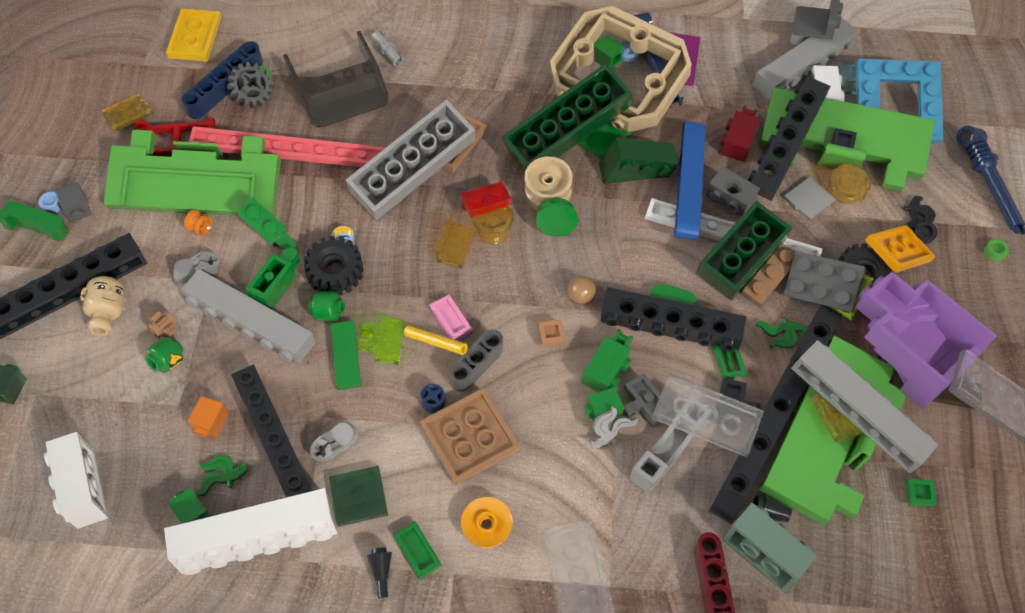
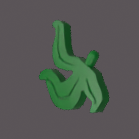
M783 317V323L776 327L769 325L763 320L758 321L755 327L762 328L764 333L771 337H776L783 331L784 337L774 338L770 343V348L773 349L774 346L788 349L793 347L798 340L796 332H802L803 335L806 333L805 325L794 321L788 322L787 318Z
M224 455L213 458L207 464L201 463L200 467L204 471L211 472L220 469L223 475L217 473L207 474L202 481L201 489L196 491V494L198 496H205L212 485L217 482L227 483V487L232 488V481H237L247 472L246 464L242 462L241 467L234 469L232 459Z

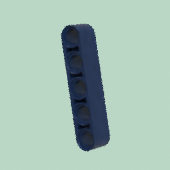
M249 41L241 45L182 96V102L189 118L199 119L233 91L227 89L228 84L231 83L227 80L229 75H232V69L237 70L238 64L243 65V67H245L247 62L250 63L251 67L255 63L258 66L263 64L260 48L256 42Z

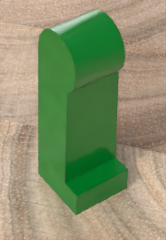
M8 200L0 211V223L5 229L13 231L16 226L46 234L50 239L57 241L62 240L68 234L67 226L58 215Z

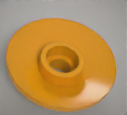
M481 497L475 499L467 505L462 513V532L466 539L477 547H496L508 538L512 530L513 520L511 512L502 501L496 498ZM490 522L492 526L489 529H485L482 527V524Z

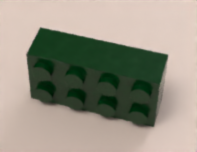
M756 200L699 263L696 274L732 301L782 243L786 241L793 227Z

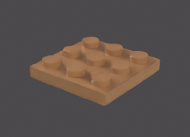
M484 388L419 421L422 430L455 486L521 450V446Z

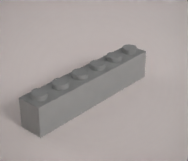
M841 18L840 28H835L833 40L815 37L808 38L756 73L752 86L770 101L774 87L785 90L791 86L794 87L801 79L810 75L813 65L825 66L832 58L836 59L844 50L851 49L856 43L855 38L858 30Z
M200 269L181 288L185 296L184 300L189 306L193 308L199 307L208 317L220 319L227 328L239 330L245 338L258 341L267 351L274 350L287 362L293 361L299 365L315 345L311 331Z
M817 340L791 368L909 473L920 467L938 446L928 433L916 426L907 415L894 407L888 398L878 393L867 380L862 379L847 363L841 361L832 353L829 347L823 345L820 341Z

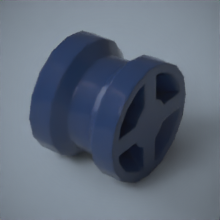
M428 384L422 389L421 404L426 412L434 414L444 409L445 392L440 385Z

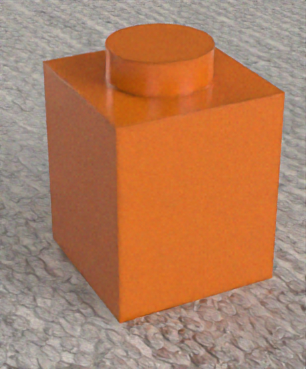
M200 396L187 422L193 430L192 433L201 438L209 436L216 439L228 415V411L224 403Z

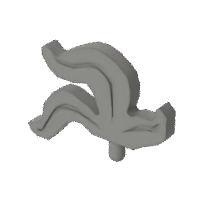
M611 406L610 411L599 415L595 419L593 429L599 436L595 440L590 439L591 445L599 448L607 445L610 441L616 443L617 440L614 437L617 435L618 430L622 427L635 426L638 423V418L616 417L617 409ZM613 420L611 427L609 429L608 423H610Z

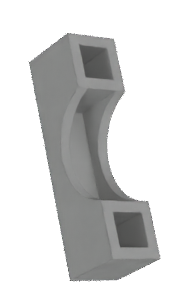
M691 397L677 413L660 440L650 450H647L633 467L629 479L650 494L707 423L712 411Z

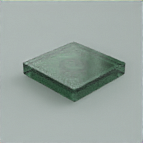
M379 465L329 476L338 527L389 516Z

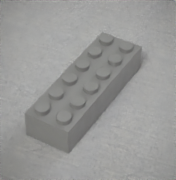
M446 99L347 178L345 181L348 190L377 221L475 141V129Z

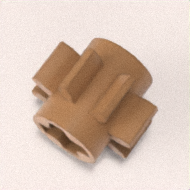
M155 310L147 317L150 321L147 328L158 339L162 336L170 338L177 331L174 328V325L177 324L176 319L166 310L162 313Z

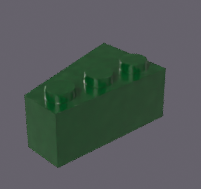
M620 137L615 138L599 163L604 184L670 177L679 165L674 143Z

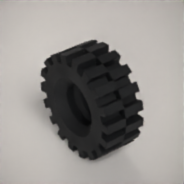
M330 236L328 241L324 237L320 239V244L314 242L312 244L313 250L308 248L306 251L307 256H304V269L314 290L318 289L319 292L336 291L341 296L344 290L347 293L351 292L352 285L357 287L359 285L358 279L362 280V272H364L358 247L356 245L353 246V242L349 239L345 242L344 237L340 236L338 240H335V236ZM338 262L343 264L342 269L337 272L325 270L326 266L331 263Z
M862 243L861 247L858 244H854L852 248H846L838 261L864 266L872 273L873 277L871 278L875 279L874 282L880 276L885 278L893 272L873 248H868L865 243Z

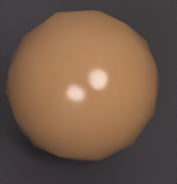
M577 276L568 284L567 294L576 304H586L595 296L596 286L592 279L587 276Z

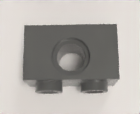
M723 166L710 181L705 196L709 197L713 202L724 206L731 213L742 217L756 201L760 188Z

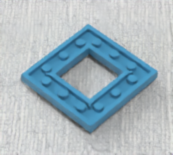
M858 59L856 61L857 104L880 109V82L918 84L919 117L935 120L931 143H941L943 141L941 62Z

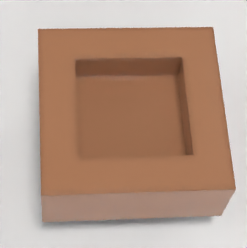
M561 319L538 322L542 347L565 344L566 339Z

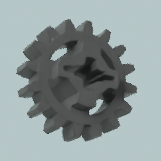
M249 62L246 63L245 67L238 64L237 70L233 68L231 71L232 75H229L227 80L231 82L228 84L227 89L233 90L230 93V97L236 96V103L242 101L245 108L247 104H251L252 109L255 108L256 103L260 107L263 106L264 101L268 102L270 99L269 95H272L274 91L270 88L274 82L268 81L271 74L265 75L264 71L266 68L258 69L257 63L253 67L250 66Z

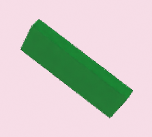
M354 320L332 323L330 325L337 390L362 387Z

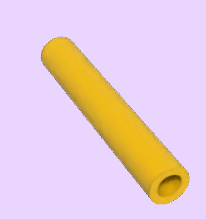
M410 325L404 329L406 337L460 355H464L467 351L466 343Z

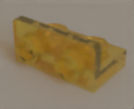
M450 215L448 222L443 223L441 229L442 236L440 240H436L433 252L436 253V261L438 263L462 269L476 236V228L455 223V216Z
M818 393L811 398L835 443L855 438L863 433L821 394Z

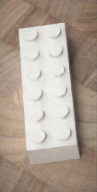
M325 488L164 528L168 560L181 574L185 575L197 574L201 569L207 567H224L227 565V562L234 560L248 561L254 558V555L261 553L266 555L275 554L281 548L289 546L291 548L302 547L306 542L312 540L325 541L330 539L332 535L338 534L332 504Z

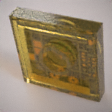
M136 94L101 110L103 118L114 132L154 114L151 107L140 94Z

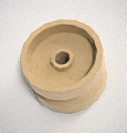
M548 156L538 158L529 164L525 171L524 179L525 198L534 210L538 211V206L541 202L549 198L571 200L573 174L570 166L559 158Z

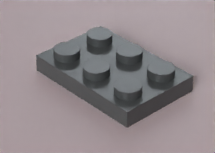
M796 251L783 295L853 313L866 268Z

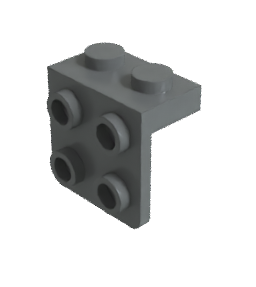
M831 0L829 9L797 6L792 34L833 40L835 28H840L842 16L838 15L842 14L843 3H840V0Z

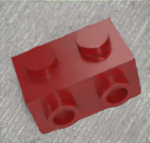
M502 181L461 193L462 208L468 212L470 218L512 205V198Z

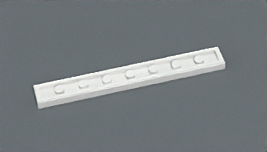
M651 198L645 219L675 228L676 205ZM701 213L699 235L720 241L734 226L735 222ZM789 238L783 243L795 252L798 251L820 257L823 248Z

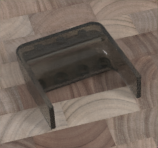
M357 31L358 45L366 62L307 81L298 79L288 55H283L287 73L310 123L315 127H325L382 108L389 102L388 91L380 68L361 31Z

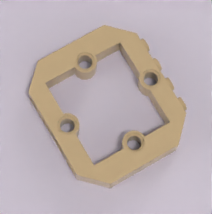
M614 6L584 12L550 60L551 74L557 97L580 82V80L572 77L578 66L587 67L593 63L594 43L601 33L606 30L629 41L630 48L635 53L639 54L649 51L669 61L661 74L652 73L646 77L644 84L645 98L636 109L631 106L609 121L614 128L631 132L657 126L691 73V61L684 40Z

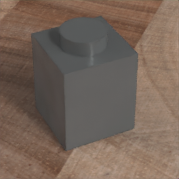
M79 183L56 189L62 211L69 222L81 220L92 215L86 195Z

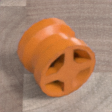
M193 209L185 217L184 228L189 231H195L196 235L203 237L210 231L213 220L210 216L202 215L200 211Z

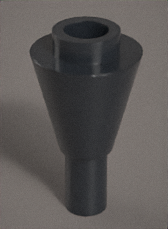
M386 547L371 549V554L366 555L377 584L378 599L388 598L387 580L392 552H387Z

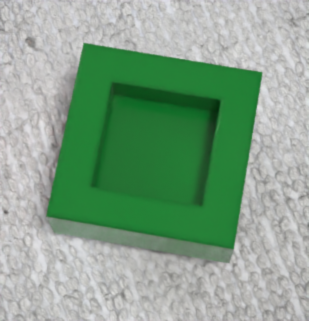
M909 478L905 482L908 506L934 508L937 505L934 480Z

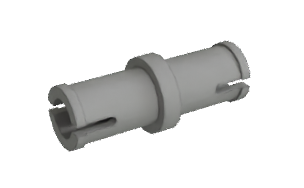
M377 30L372 34L371 39L378 45L382 55L387 56L395 67L400 66L404 62V57L396 50L395 44L389 41L381 30Z

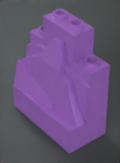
M893 272L885 278L880 276L873 283L872 288L868 286L860 293L859 298L861 300L856 306L859 311L871 320L867 326L870 330L864 338L875 346V352L896 369L904 383L900 391L922 410L964 372L997 337L995 333L928 279L920 286L916 283L913 287H910Z

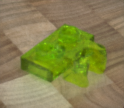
M381 316L380 324L362 323L360 333L362 336L369 338L360 339L358 350L375 353L376 351L375 362L398 365L404 319Z

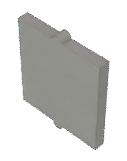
M808 177L783 198L794 207L795 211L800 212L809 221L836 200L825 190L824 186H820L811 177Z

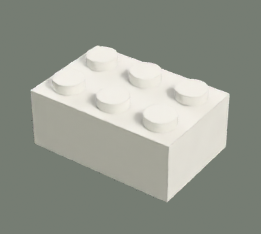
M78 432L47 441V452L44 453V458L47 466L51 468L52 475L48 479L52 490H55L56 499H53L56 513L61 514L67 523L70 522L77 529L108 519L94 450Z

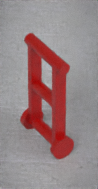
M208 118L204 122L150 125L147 121L138 120L133 123V130L153 131L155 134L172 133V147L154 149L153 156L167 157L172 156V150H179L173 144V141L181 142V132L192 131L193 126L216 129L214 118Z

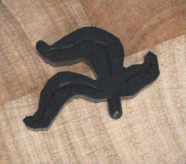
M914 196L909 206L903 207V210L909 211V215L912 218L910 222L905 224L910 229H914L918 223L922 222L920 216L924 218L923 221L933 223L936 217L934 210L930 206L919 205L920 201L924 199L922 196Z

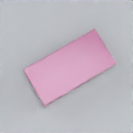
M450 295L429 305L430 310L450 339L458 341L473 333V328Z

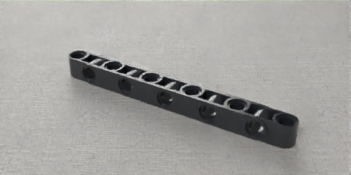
M820 305L708 512L729 524L733 523L807 384L791 368L817 340L827 346L843 314L825 305ZM775 406L781 407L783 411L777 410ZM753 444L760 445L763 450L756 449ZM731 484H738L742 491L733 489Z

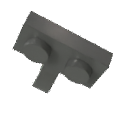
M644 373L624 385L623 389L633 401L624 406L622 416L631 419L641 411L653 426L672 414L673 409Z

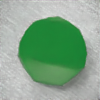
M549 198L538 206L536 227L546 235H570L579 223V217L574 206L566 199Z

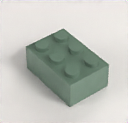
M753 503L736 520L722 540L783 593H786L799 580L817 557L809 545L802 541L799 542L791 535L786 526L776 523L769 517L768 512L764 508Z

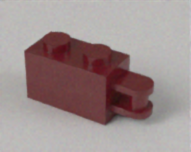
M743 106L741 112L736 111L733 119H728L725 128L728 134L723 133L720 146H723L721 155L742 162L746 161L760 118L755 117L757 109H754V111L746 109L747 106Z

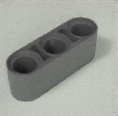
M491 329L484 332L466 353L451 366L450 383L453 389L465 391L470 388L501 356L503 352V336L499 331ZM493 342V343H496L497 345H496V346H489V345H487V344ZM475 358H479V359H481L482 361H480V362H473V361H471V360H473V359H475ZM459 374H463L466 376L463 379L456 378V376Z

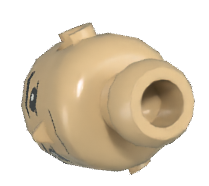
M107 276L92 278L87 283L86 288L83 287L80 300L83 301V310L91 318L88 323V329L94 335H107L112 329L110 321L117 319L121 312L125 310V307H123L126 298H124L125 289L122 283L115 278Z

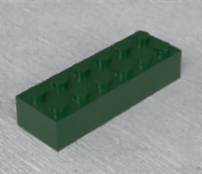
M605 63L503 135L502 139L505 148L524 172L529 164L538 158L545 156L559 158L633 105L632 92L610 66Z

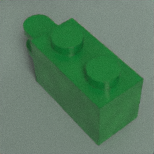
M254 197L237 213L272 246L277 243L283 250L288 247L296 248L294 240L286 234L288 228Z
M288 247L280 256L272 254L246 287L248 296L273 309L297 278L294 270L300 262L297 250L294 247Z
M619 329L612 339L606 336L584 370L581 383L596 392L613 387L617 388L621 379L618 376L621 371H627L632 361L629 359L631 349L628 347L633 340V336L630 335L628 337L622 334V331Z

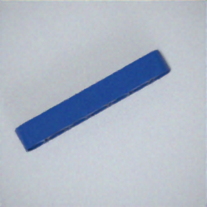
M684 121L674 229L675 238L697 241L699 236L706 124L689 121Z

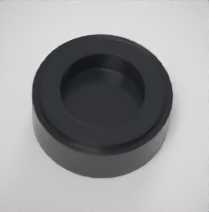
M922 221L913 229V232L924 244L931 243L938 233L936 226L929 221Z

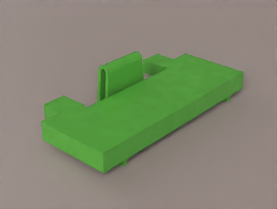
M773 88L759 146L768 147L766 145L771 135L776 136L778 129H776L777 123L781 116L786 117L788 113L785 111L790 99L795 100L797 96L794 94L795 91ZM825 98L800 147L819 150L818 157L820 159L817 165L835 170H840L841 166L846 165L849 166L847 172L859 174L864 160L885 164L887 166L885 167L881 188L901 192L905 186L906 177L921 180L925 175L935 120ZM802 100L804 104H810V102ZM792 118L796 122H801L799 118ZM835 128L857 132L854 148L831 144ZM783 135L787 140L792 139L789 135ZM775 153V156H776V157H778V158L783 157L782 154H780V153ZM793 160V162L791 163V165H790L789 168H792V166H793V164H794V160Z
M132 130L130 146L111 145L103 203L109 209L189 213L191 210L196 209L201 214L239 216L237 213L254 197L275 216L281 159L278 154H264L266 141L263 137L243 136L242 161L224 160V155L218 144L173 141V144L179 150H172V157L153 156L156 135L153 131Z
M833 336L827 344L832 353L841 361L847 363L862 379L867 380L871 387L882 396L888 398L891 404L900 411L906 395L899 388L889 383L895 368L848 342ZM808 384L759 490L822 526L830 521L834 509L852 519L857 515L864 495L841 482L839 484L836 483L835 480L842 464L848 466L858 456L854 471L861 468L871 458L876 443Z

